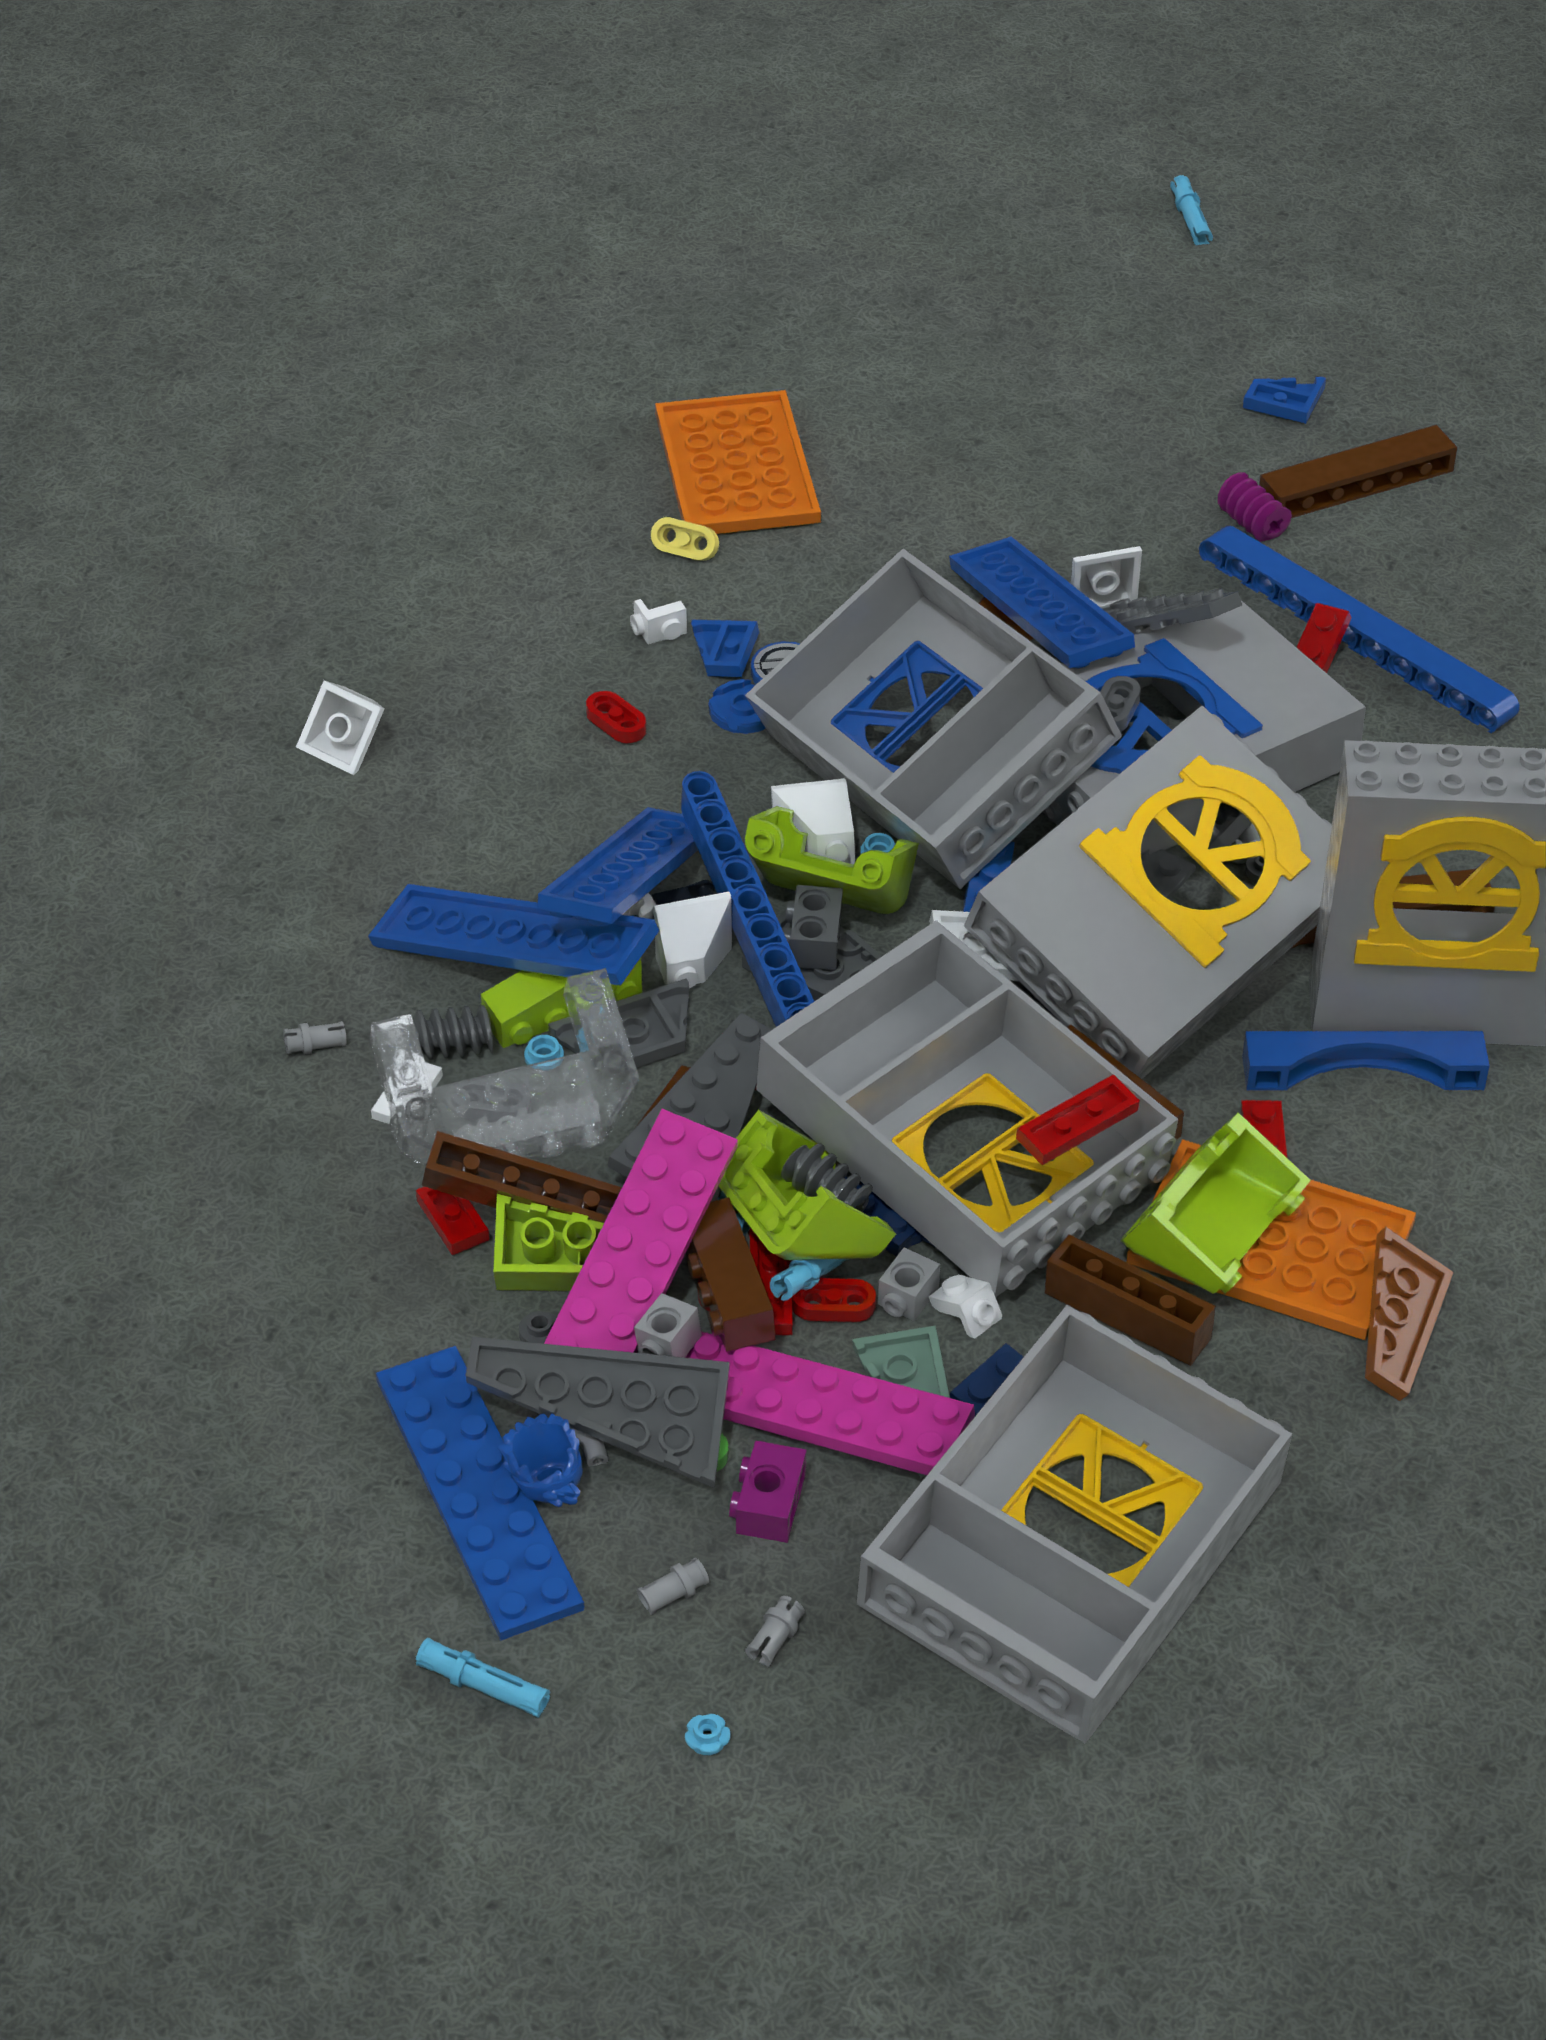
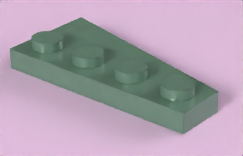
M936 1325L852 1339L853 1349L867 1376L950 1398ZM918 1473L919 1476H920V1478L927 1476V1475Z

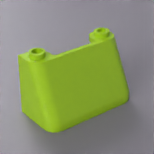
M775 806L749 818L745 845L760 872L768 882L795 891L797 885L843 888V904L881 914L893 913L905 904L919 843L899 839L890 852L869 850L862 853L856 859L855 864H850L805 852L808 833L800 832L794 826L792 820L794 810Z
M760 1110L755 1113L736 1137L738 1139V1147L720 1181L719 1187L727 1198H730L731 1203L765 1247L774 1255L784 1260L873 1258L879 1255L896 1235L887 1222L879 1217H869L837 1199L828 1189L820 1186L816 1191L818 1196L809 1197L804 1192L795 1190L792 1182H786L781 1177V1171L789 1156L803 1145H807L811 1149L818 1144L815 1141ZM824 1150L821 1159L829 1154L826 1150Z
M1236 1113L1194 1152L1120 1241L1133 1253L1214 1294L1220 1289L1226 1294L1242 1277L1237 1271L1241 1266L1239 1261L1279 1214L1284 1212L1289 1216L1300 1206L1305 1199L1301 1192L1311 1180L1242 1115Z

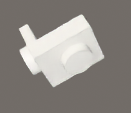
M641 599L634 601V614L630 616L631 626L635 635H642L648 645L666 639L673 640L687 633L686 608L681 601L650 610L647 609Z
M958 1274L946 1279L942 1283V1287L928 1296L932 1307L937 1311L959 1317L966 1334L974 1339L1002 1319L1001 1310L989 1282Z

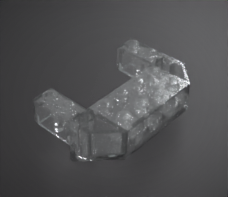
M606 968L570 976L566 980L563 995L580 1053L432 1088L411 1014L371 1023L370 1043L391 1113L389 1125L400 1153L426 1167L437 1131L534 1161L607 1143L634 1098L639 1075Z

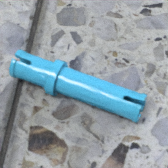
M1179 175L1174 178L1175 183L1172 181L1170 183L1171 190L1176 197L1175 205L1179 212L1182 211L1194 244H1210L1208 240L1212 241L1213 235L1200 209V198L1197 192H1193L1189 178Z
M848 1259L793 1260L790 1262L788 1269L771 1278V1292L776 1298L782 1295L781 1300H788L800 1290L814 1287L819 1283L821 1276L827 1274Z
M426 1638L418 1650L416 1656L417 1666L424 1667L449 1678L450 1683L459 1688L465 1685L476 1689L492 1698L524 1710L537 1718L540 1717L549 1702L550 1690L475 1659V1654L467 1650L461 1653L430 1638Z

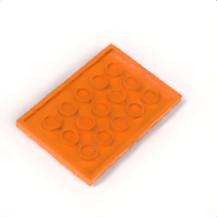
M786 390L655 403V414L682 521L709 527L716 534L821 523V510Z
M1182 1139L1171 1161L1170 1169L1163 1178L1154 1199L1201 1145ZM1311 1180L1301 1192L1305 1199L1300 1206L1289 1216L1284 1212L1279 1214L1239 1261L1241 1266L1237 1271L1242 1275L1240 1280L1226 1294L1220 1289L1217 1293L1366 1340L1369 1333L1377 1234L1387 1227L1407 1241L1415 1223L1416 1212ZM1130 1249L1128 1250L1127 1263L1195 1285L1133 1253Z

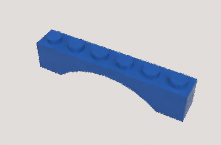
M1246 1031L1242 1054L1246 1090H1288L1300 1081L1319 1073L1357 1067L1381 1068L1407 1073L1429 1081L1444 1090H1485L1490 1066L1483 1031Z

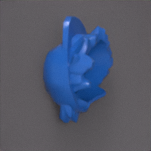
M551 1413L549 1417L545 1414H540L535 1419L527 1417L524 1423H515V1430L510 1429L509 1433L503 1436L504 1443L499 1445L498 1449L506 1460L503 1464L504 1468L511 1472L519 1489L530 1500L551 1503L557 1507H561L563 1503L575 1505L578 1502L577 1497L580 1495V1490L577 1486L580 1483L583 1468L579 1452V1438H576L575 1430L570 1429L569 1420Z

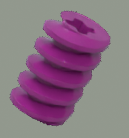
M1238 472L1225 480L1218 493L1219 507L1259 542L1280 536L1291 522V511L1283 507L1282 503L1275 500L1274 496L1270 493H1266V490L1258 485L1255 480L1249 478V475L1245 472Z

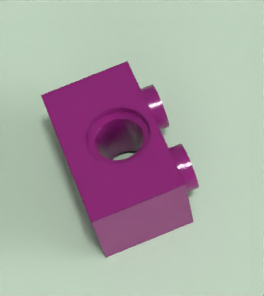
M755 1440L751 1457L744 1456L742 1459L739 1473V1482L743 1483L741 1492L734 1491L731 1498L729 1517L736 1518V1534L788 1543L806 1476V1449Z

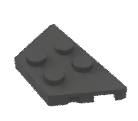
M686 978L549 1023V1035L556 1038L561 1045L612 1075L685 1052L689 982Z

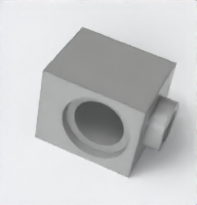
M904 1247L879 1279L878 1305L882 1306L888 1314L894 1317L904 1316L915 1321L930 1301L928 1296L939 1289L940 1263Z
M663 1293L659 1295L634 1327L638 1353L685 1358L702 1336L698 1307Z

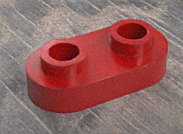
M599 691L587 698L586 715L589 721L616 741L634 743L640 741L646 735L645 715L616 693Z
M819 1278V1283L807 1290L802 1289L792 1296L793 1311L797 1316L808 1321L860 1322L870 1318L876 1309V1291L870 1283L861 1279ZM816 1301L820 1304H811L807 1302ZM851 1302L860 1303L858 1305H849Z

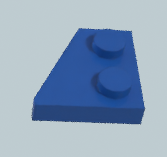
M1315 377L1314 384H1296V378H1282L1278 380L1270 378L1254 379L1244 396L1243 408L1306 424L1325 389L1326 378Z
M692 620L693 633L707 676L742 677L759 634L757 621Z

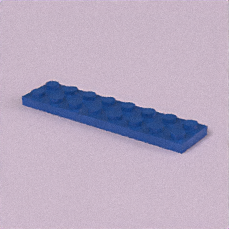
M1012 536L949 556L950 566L954 572L1068 668H1083L1092 661L1104 657H1117L1123 651L1135 648L1134 634Z
M647 807L538 893L537 909L550 911L552 916L558 918H570L573 916L585 918L592 925L606 926L612 924L698 851L683 814Z
M407 884L368 937L372 945L378 948L621 986L658 934L659 929L654 919L621 915L612 924L597 926L588 923L585 918L576 916L558 918L552 916L550 911L537 909V902Z
M453 1346L377 1372L376 1381L501 1641L584 1610V1601L534 1501L528 1499L515 1483L511 1472L504 1468L503 1464L506 1460L498 1449L499 1445L503 1444L504 1441L477 1387L467 1383V1367L457 1347Z

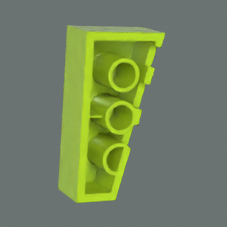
M641 958L621 986L524 970L519 971L481 994V1005H484L488 1011L493 1035L502 1048L513 1044L522 1045L527 1043L532 1037L549 1031V1023L642 993Z
M497 1194L493 1269L496 1290L571 1291L604 1223L590 1220L587 1215L574 1212L572 1215L549 1210L548 1206L533 1202H531V1205L512 1201V1197Z

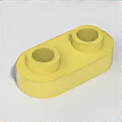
M664 517L659 519L651 530V540L654 546L661 551L704 561L714 557L719 548V538L715 531L702 525ZM670 530H674L676 537L673 541L669 542L667 534ZM702 538H706L707 546L701 550L698 545L699 541Z

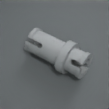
M343 1021L310 1027L308 1023L299 1024L298 1028L283 1030L287 1054L302 1051L303 1055L312 1054L313 1049L346 1046V1031Z
M695 1557L683 1566L680 1563L671 1566L670 1573L643 1588H638L637 1594L644 1607L652 1615L657 1610L682 1596H685L686 1599L696 1594L695 1589L708 1584L710 1581L704 1566Z
M781 1596L777 1601V1605L770 1607L763 1616L765 1623L751 1644L745 1649L749 1658L755 1660L763 1647H765L761 1653L762 1658L759 1663L767 1667L771 1665L773 1658L786 1638H792L798 1630L797 1622L805 1613L803 1606L798 1601H795L789 1610L788 1605L792 1598Z

